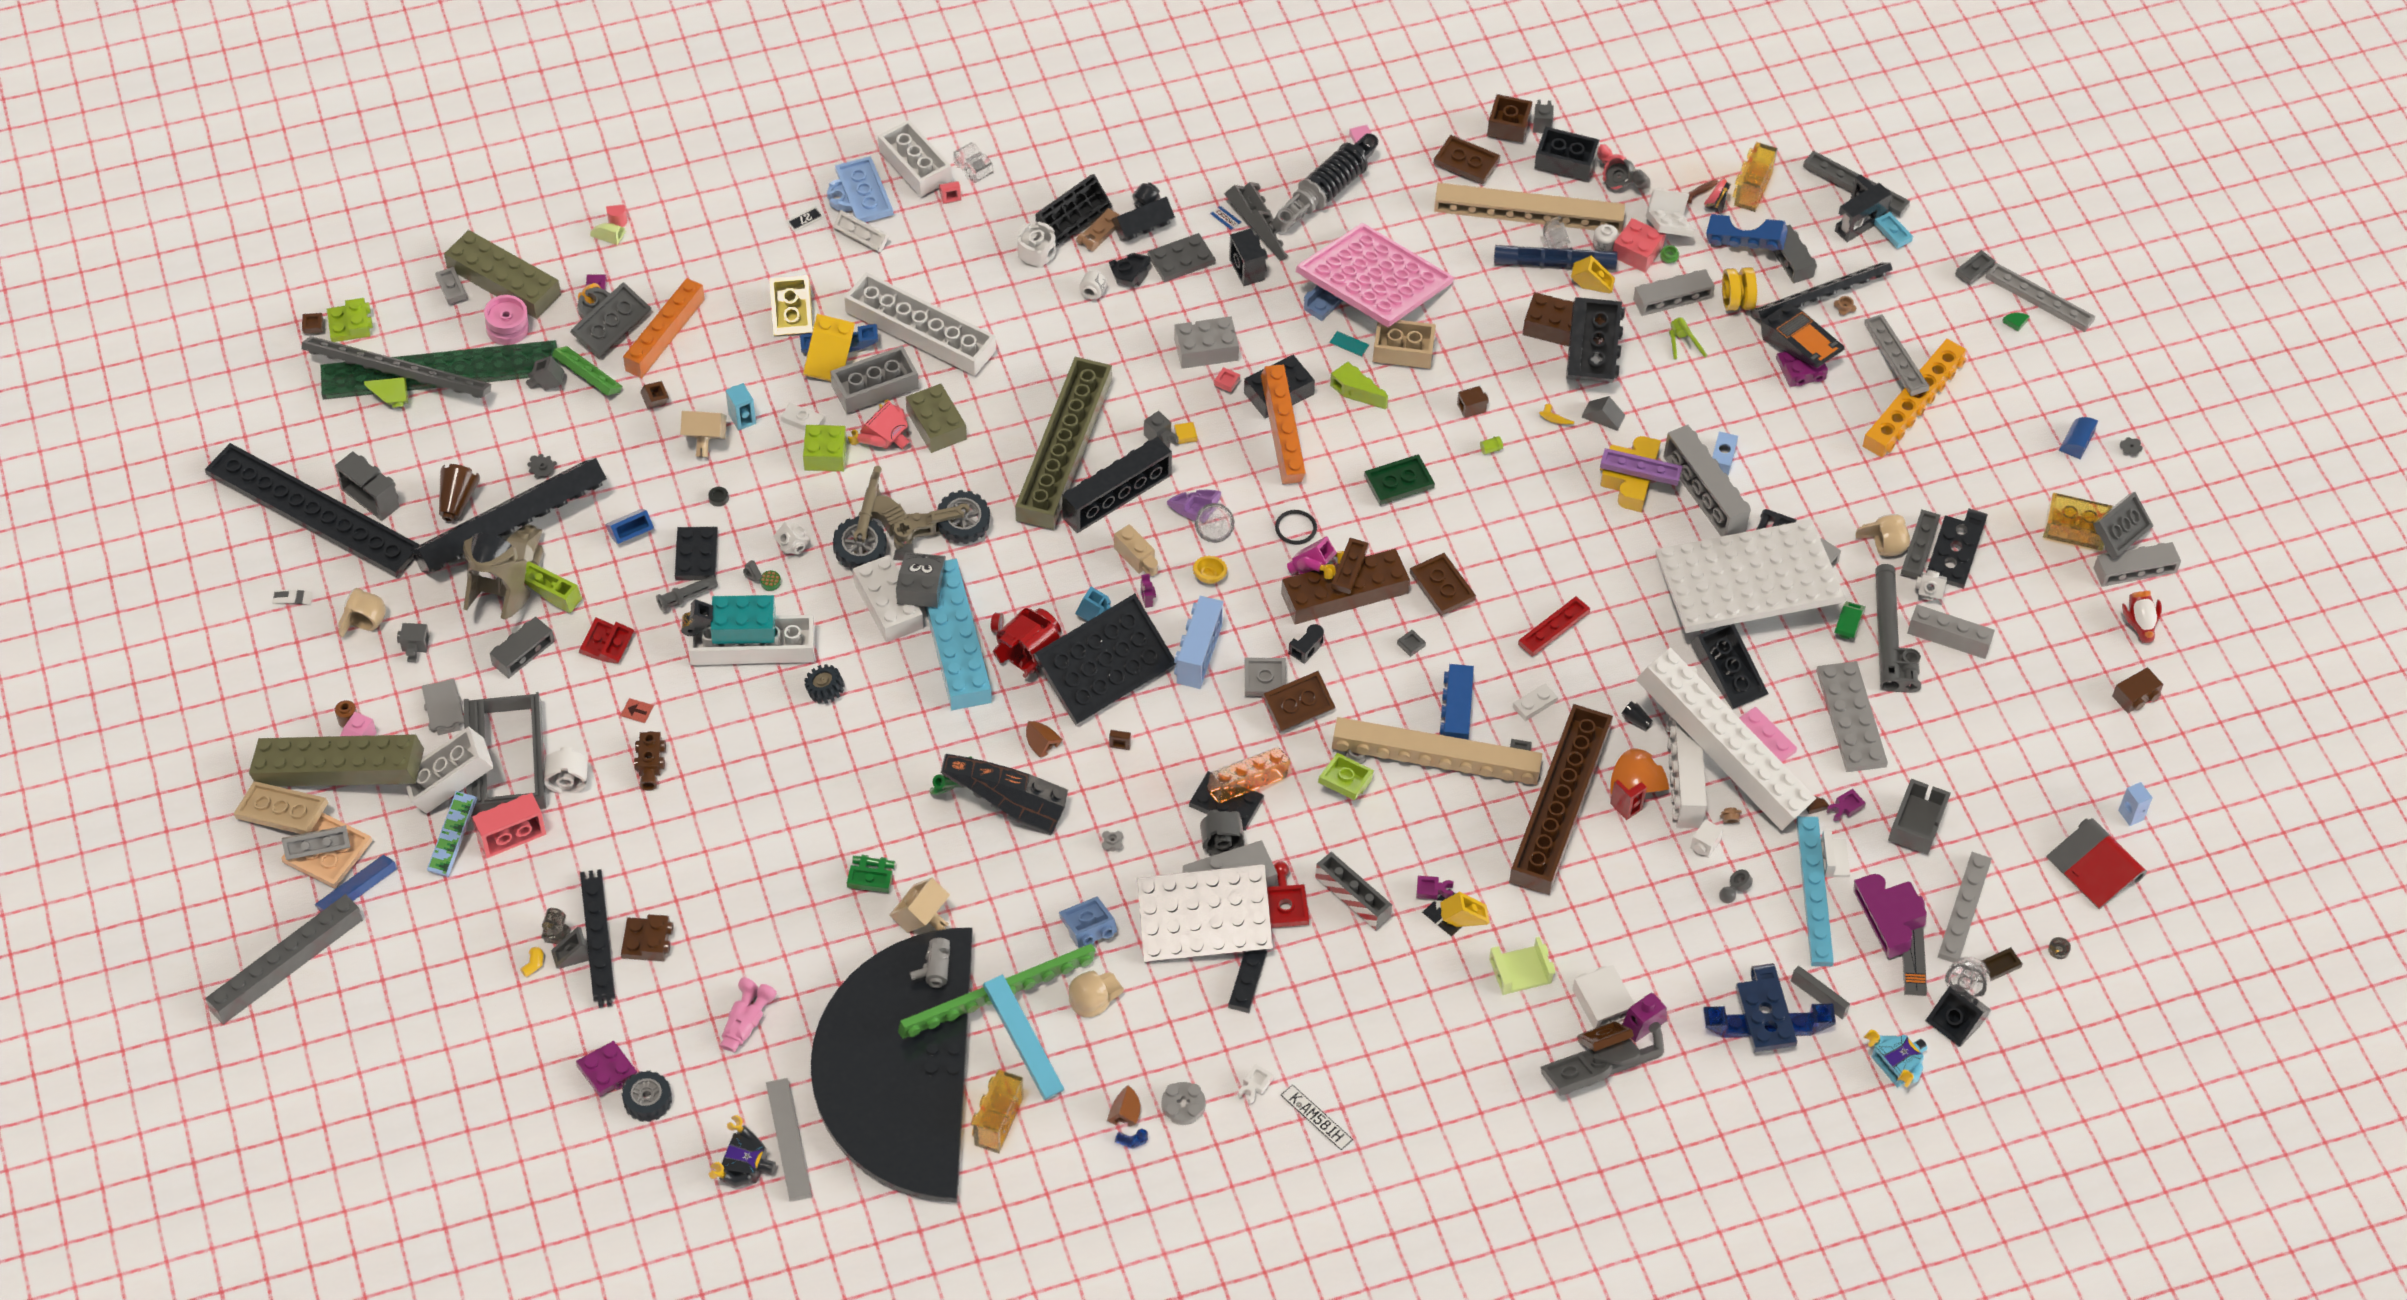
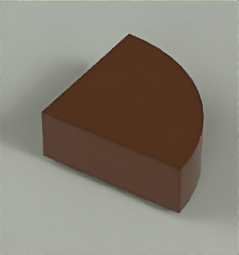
M1815 796L1816 799L1806 810L1808 814L1827 810L1829 804L1825 799Z

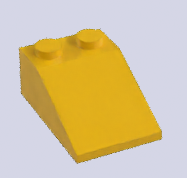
M821 314L816 315L803 375L831 382L830 371L846 365L855 326L854 322Z

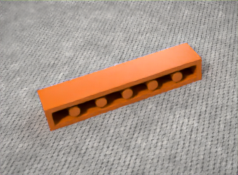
M689 278L683 281L624 354L623 360L626 372L643 378L705 300L702 284Z
M1284 364L1265 366L1261 374V380L1282 484L1300 483L1306 472Z

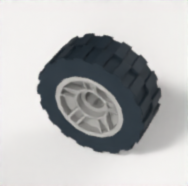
M638 1072V1074L632 1075L629 1080L627 1079L625 1086L622 1088L624 1108L633 1119H638L641 1122H652V1120H658L661 1116H664L671 1107L672 1093L668 1080L666 1081L663 1075H659L658 1072Z

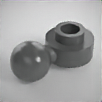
M1737 870L1731 875V886L1723 887L1719 892V898L1722 902L1732 903L1736 898L1737 891H1745L1752 885L1753 879L1747 870Z

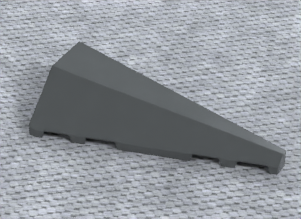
M1249 182L1245 186L1233 185L1224 195L1280 261L1288 258V254L1282 248L1284 245L1283 241L1278 240L1276 236L1278 231L1273 227L1274 219L1272 214L1264 204L1266 199L1259 194L1260 185Z

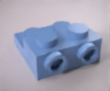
M1098 896L1059 912L1060 919L1068 928L1070 937L1078 948L1091 943L1093 945L1094 941L1101 938L1109 939L1117 932L1114 917Z

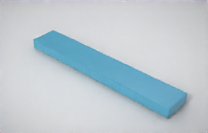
M1002 974L985 982L982 986L1042 1098L1046 1100L1062 1092L1064 1087L1004 975Z

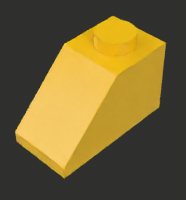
M1589 256L1575 262L1573 265L1571 278L1581 288L1612 293L1615 277L1594 257Z
M1458 892L1440 902L1443 921L1455 927L1487 925L1490 923L1487 905L1462 892Z

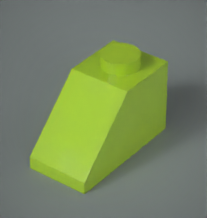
M405 378L364 381V385L388 405H392V408L404 407V404L408 403Z

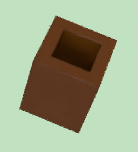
M1480 386L1458 392L1457 405L1464 418L1486 412L1489 398Z

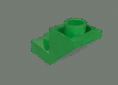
M1846 601L1842 607L1834 633L1839 634V637L1844 639L1855 638L1866 606Z

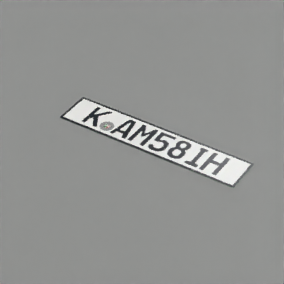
M1293 1084L1281 1094L1289 1104L1340 1150L1353 1140Z

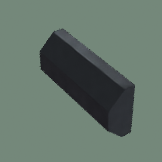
M1091 174L1037 212L1035 219L1036 222L1048 224L1053 228L1055 246H1058L1113 206L1096 175Z

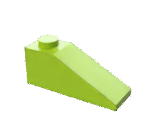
M527 562L524 583L554 606L571 613L582 600L578 585L536 564Z

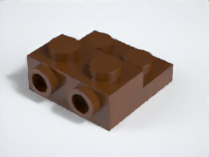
M648 914L647 919L627 917L621 958L665 962V955L670 952L668 937L673 934V922H670L669 916Z

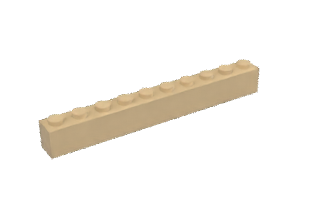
M1437 183L1434 212L1595 230L1600 225L1608 224L1615 227L1618 233H1621L1625 204Z
M1337 717L1332 742V749L1348 752L1350 749L1351 752L1360 755H1370L1382 759L1387 758L1420 764L1422 766H1432L1444 770L1449 769L1537 785L1542 760V753L1341 717Z

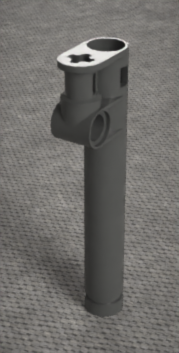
M1881 564L1875 569L1880 687L1888 692L1914 693L1921 689V682L1918 680L1921 655L1912 648H1899L1895 567L1890 564Z

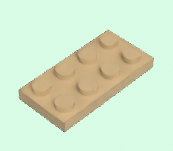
M254 781L235 810L234 816L239 820L304 834L312 831L326 808L328 801L325 797Z

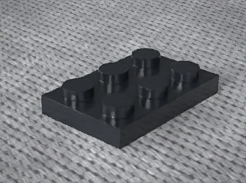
M677 527L675 581L703 580L711 575L716 578L718 527Z
M1208 771L1190 800L1189 807L1205 814L1210 810L1239 812L1243 830L1246 831L1264 800V794Z

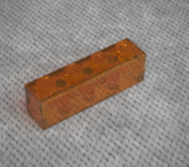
M1278 746L1210 773L1207 791L1218 803L1227 801L1286 778L1291 759Z

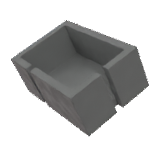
M352 451L335 465L341 490L379 520L383 521L400 507L398 502L399 496L396 493V484L389 476H384L378 467L371 466L362 455L359 456Z
M1910 779L1888 841L1928 855L1951 792L1933 786L1929 800H1925L1929 785Z

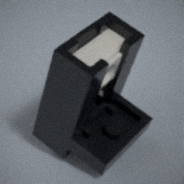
M1862 175L1857 176L1854 181L1851 199L1840 206L1838 214L1840 216L1843 215V218L1840 222L1836 223L1835 232L1846 242H1849L1874 227L1875 219L1888 213L1892 193L1880 183L1873 186Z

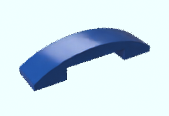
M877 324L857 326L858 332H853L848 353L864 349L878 342ZM812 333L800 335L801 352L808 353Z

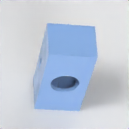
M1719 431L1712 458L1717 460L1723 473L1729 475L1738 436ZM1721 445L1729 446L1730 452L1722 453L1719 447Z
M2139 782L2126 789L2118 811L2128 825L2132 826L2144 820L2153 797L2144 785Z

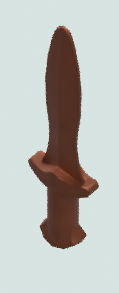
M1718 180L1709 181L1688 192L1689 198L1687 203H1692L1694 196L1710 189L1717 184Z

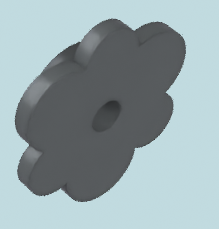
M2127 437L2120 442L2123 452L2131 456H2137L2143 449L2140 445L2141 441L2136 438Z

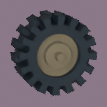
M824 664V668L819 665L817 670L815 668L811 669L812 674L808 672V678L804 680V685L810 698L819 704L822 701L827 704L828 700L833 702L835 701V696L839 698V692L843 693L845 684L838 669L834 668L833 665L829 667L828 664Z

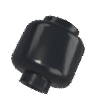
M1150 182L1140 184L1132 195L1134 206L1139 208L1159 200L1160 190Z

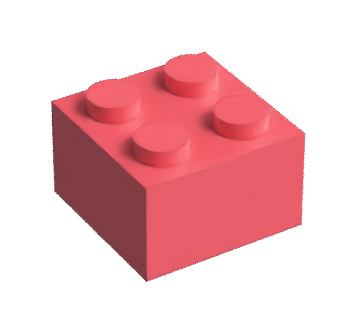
M1632 218L1615 240L1613 251H1617V260L1646 272L1663 249L1666 233H1660L1655 228Z

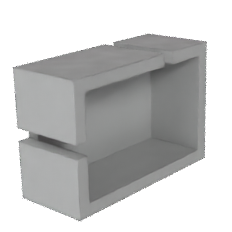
M1231 316L1195 321V325H1192V322L1174 324V341L1181 369L1239 361V343Z

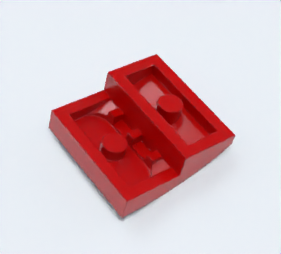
M595 617L580 647L579 653L597 660L618 664L634 633V629L615 622L613 625Z

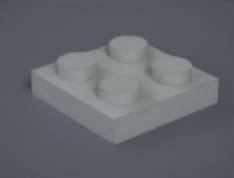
M1245 658V696H1262L1268 691L1285 685L1286 658Z

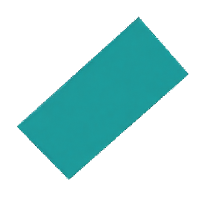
M1339 331L1335 333L1329 342L1361 357L1369 347V344Z

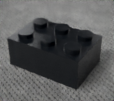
M1545 126L1536 152L1534 168L1589 181L1597 157L1600 139Z
M1294 354L1270 365L1284 364L1292 405L1314 395L1315 380ZM1262 369L1244 378V394L1266 419L1269 415L1261 380Z

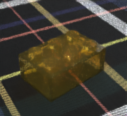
M1756 142L1754 148L1749 149L1747 154L1748 161L1743 162L1742 174H1738L1735 185H1738V187L1736 186L1733 192V197L1735 198L1734 206L1756 212L1772 176L1778 148Z
M2053 492L2048 507L2043 538L2102 551L2104 543L2096 533L2093 523L2108 512L2112 505Z
M998 1069L995 1077L991 1076L989 1080V1090L987 1095L983 1094L979 1104L981 1108L978 1113L973 1115L971 1126H973L972 1136H974V1145L999 1154L1024 1096L1023 1077Z

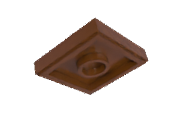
M1614 1021L1579 1034L1577 1038L1578 1042L1583 1046L1597 1051L1632 1038L1634 1034L1632 1029Z

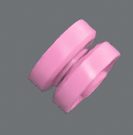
M500 295L491 299L486 304L484 309L486 332L492 341L497 344L512 345L526 337L529 330L527 307L521 299L511 295Z

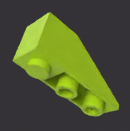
M1346 362L1331 373L1330 386L1343 397L1382 409L1387 408V393L1376 386L1370 378L1362 374L1358 367L1353 366L1350 362Z

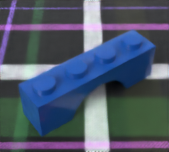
M1711 214L1706 235L1709 243L1716 246H1742L1751 249L1764 248L1775 251L1783 250L1788 230L1785 221L1766 219L1756 229L1740 230L1732 224L1730 216Z

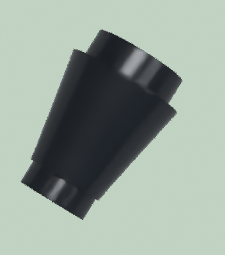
M1632 701L1621 713L1625 716L1624 719L1645 730L1653 722L1641 706Z

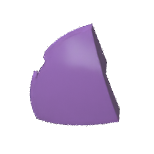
M1196 490V492L1189 494L1187 492L1180 493L1167 501V505L1179 514L1196 522L1203 523L1217 505L1221 491Z

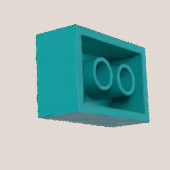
M774 595L712 596V644L775 643L776 607Z

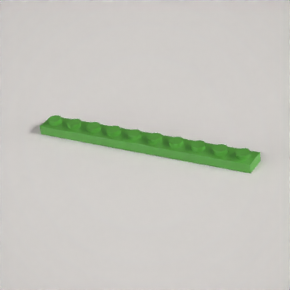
M1091 943L1005 979L1015 995L1018 991L1023 989L1029 990L1043 981L1049 982L1060 974H1068L1077 967L1088 966L1093 961L1096 950ZM983 987L901 1020L898 1033L902 1039L908 1036L913 1037L919 1034L920 1031L937 1027L942 1022L947 1020L953 1021L964 1013H972L979 1007L992 1005V1002Z

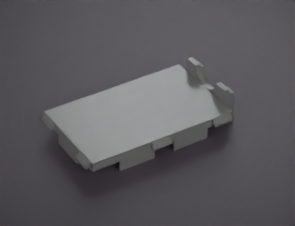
M449 679L438 683L422 685L425 699L424 709L428 713L430 722L428 724L429 730H437L438 735L460 731V724H464V715L460 705L462 700L458 696L455 680Z

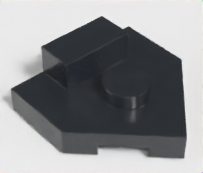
M1131 253L1126 255L1127 258L1109 261V266L1116 282L1134 287V285L1140 286L1148 275L1147 267L1151 263L1150 256Z

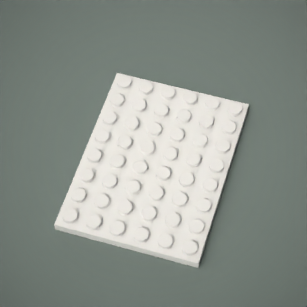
M1812 519L1656 549L1657 560L1686 633L1845 602L1844 592Z

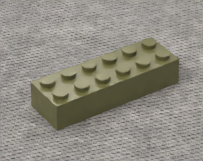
M470 230L444 253L447 269L454 267L457 275L496 297L500 295L518 297L526 305L527 314L535 319L561 295L558 279Z

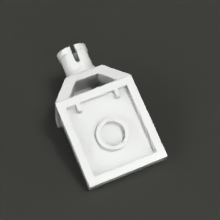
M1653 188L1646 218L1660 233L1694 236L1695 229L1683 215L1689 193Z

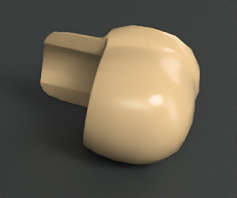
M1898 514L1881 516L1876 522L1863 524L1862 527L1856 530L1857 539L1874 538L1878 553L1884 557L1900 555L1910 544V535L1905 525V519Z
M359 588L353 589L344 604V613L338 624L339 635L343 638L351 625L367 631L375 630L382 623L386 613L384 601L375 594L364 592Z
M1088 971L1071 981L1069 985V1003L1078 1015L1092 1018L1104 1012L1109 1006L1110 1001L1120 996L1124 988L1111 972L1098 975L1095 971Z

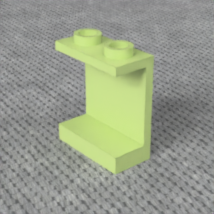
M1536 937L1533 947L1502 954L1499 946L1491 948L1489 960L1502 995L1552 983L1555 967L1553 962H1549L1547 957L1548 948L1546 944H1542L1540 937Z

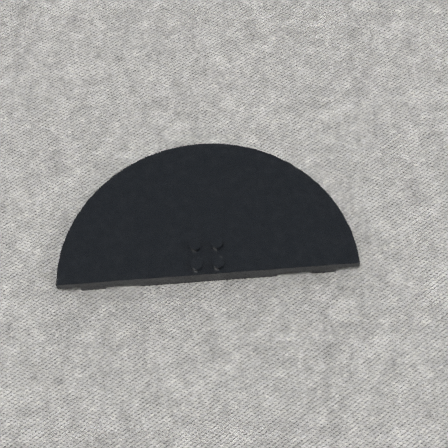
M973 927L950 928L916 935L889 946L865 961L847 977L827 1004L818 1023L811 1052V1080L815 1102L820 1117L836 1145L854 1164L879 1182L900 1192L934 1201L957 1203L969 1013H964L953 1021L947 1020L933 1029L928 1028L920 1031L919 1034L913 1037L908 1036L902 1039L898 1030L901 1020L970 993ZM935 938L948 939L950 942L947 982L940 988L931 987L925 981L926 977L912 981L909 973L922 969L924 964L927 963L925 957L929 941Z

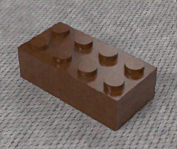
M1534 292L1524 320L1522 335L1569 347L1573 302ZM1599 317L1597 318V320H1595V322H1597L1598 325L1604 323V321ZM1599 337L1593 339L1596 344H1600L1601 340Z

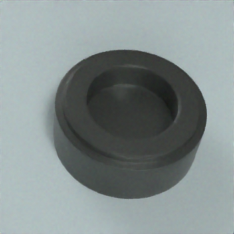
M723 487L712 488L708 493L709 502L716 507L725 505L729 500L728 491Z

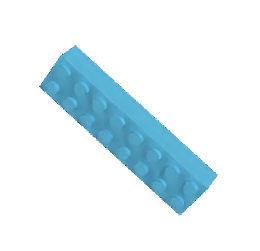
M957 558L945 560L938 608L925 607L952 711L992 703L991 686Z

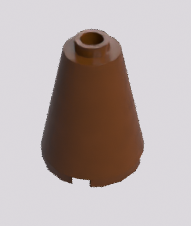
M450 464L446 468L445 465L441 467L439 515L444 521L453 522L459 519L480 481V475L478 473L476 475L471 473L472 469L458 464Z

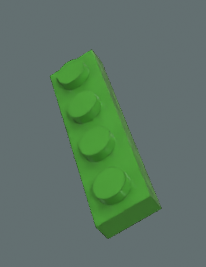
M568 346L554 349L552 356L558 359L561 364L572 369L573 373L583 377L587 383L598 388L602 394L609 396L621 392L623 387L621 384Z

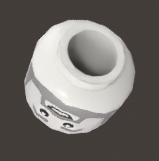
M1608 224L1598 226L1594 232V247L1599 251H1613L1614 242L1619 236L1618 230Z
M1089 271L1084 275L1080 283V292L1087 299H1098L1107 287V280L1103 274Z

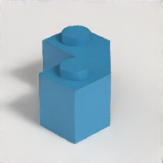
M1090 587L1075 614L1089 621L1111 608V601L1107 595Z

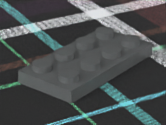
M2136 492L2128 494L2093 523L2096 533L2100 536L2106 551L2112 559L2122 554L2154 526Z

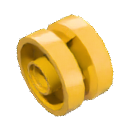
M1752 267L1741 268L1739 273L1735 268L1724 269L1722 275V297L1727 311L1738 310L1740 305L1744 310L1755 309L1757 303V281Z

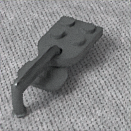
M1654 1022L1649 1026V1031L1653 1035L1654 1045L1639 1050L1629 1038L1597 1051H1583L1541 1066V1073L1561 1096L1600 1082L1610 1074H1615L1657 1059L1664 1053L1661 1024Z

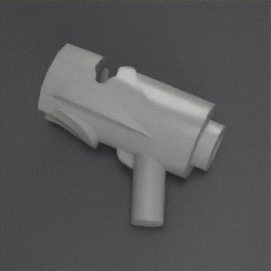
M935 938L929 941L925 957L927 963L924 964L922 969L909 972L912 981L926 977L925 981L933 988H940L946 984L949 966L948 957L950 954V942L948 939Z

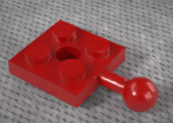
M1282 861L1275 863L1274 867L1278 874L1279 886L1267 887L1271 928L1309 925L1305 884L1287 885L1286 876L1289 874V866ZM1288 903L1291 905V908L1285 910L1280 905Z

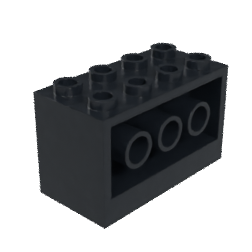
M1575 297L1572 308L1566 379L1612 383L1619 376V365H1616V359H1619L1621 356V346L1618 345V340H1621L1623 335V326H1620V320L1623 321L1625 307H1622V301ZM1598 317L1604 321L1601 325L1595 322ZM1599 337L1600 340H1602V342H1600V344H1596V342L1593 341V339ZM1594 356H1597L1598 359H1600V361L1597 364H1595L1594 361L1591 360Z

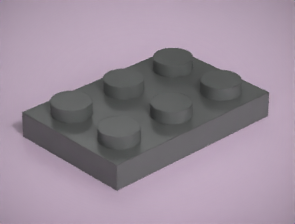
M1199 233L1148 251V256H1150L1153 266L1164 283L1216 264L1215 257Z

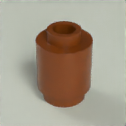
M344 700L335 706L337 721L342 728H344L354 712H357L356 706L352 701Z

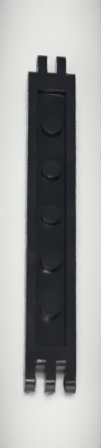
M597 869L598 877H594L593 870L588 871L589 878H586L583 871L580 872L593 1001H598V1007L603 1008V1000H607V1007H611V999L615 998L602 870Z

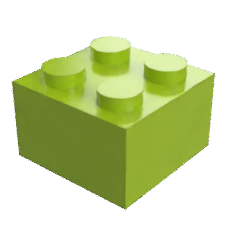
M806 425L803 449L804 471L844 472L847 442L845 426Z

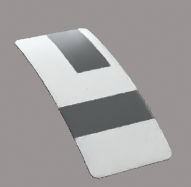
M304 590L274 591L272 604L298 603L311 605L313 592Z

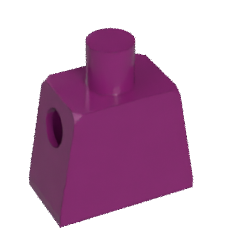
M1650 993L1628 1009L1622 1025L1632 1029L1634 1034L1632 1040L1636 1043L1650 1033L1649 1026L1652 1023L1659 1022L1662 1025L1667 1022V1008L1654 993Z

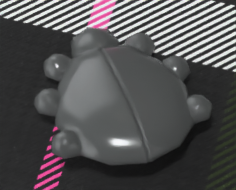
M539 454L538 456H531L529 459L531 462L527 463V466L531 467L529 472L534 473V477L538 479L539 477L550 475L557 462L550 460V456L544 457L543 454Z

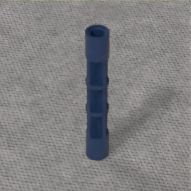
M1495 245L1494 264L1573 268L1575 262L1592 256L1606 270L1616 271L1617 251Z

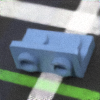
M1316 285L1304 297V310L1320 321H1323L1343 300Z

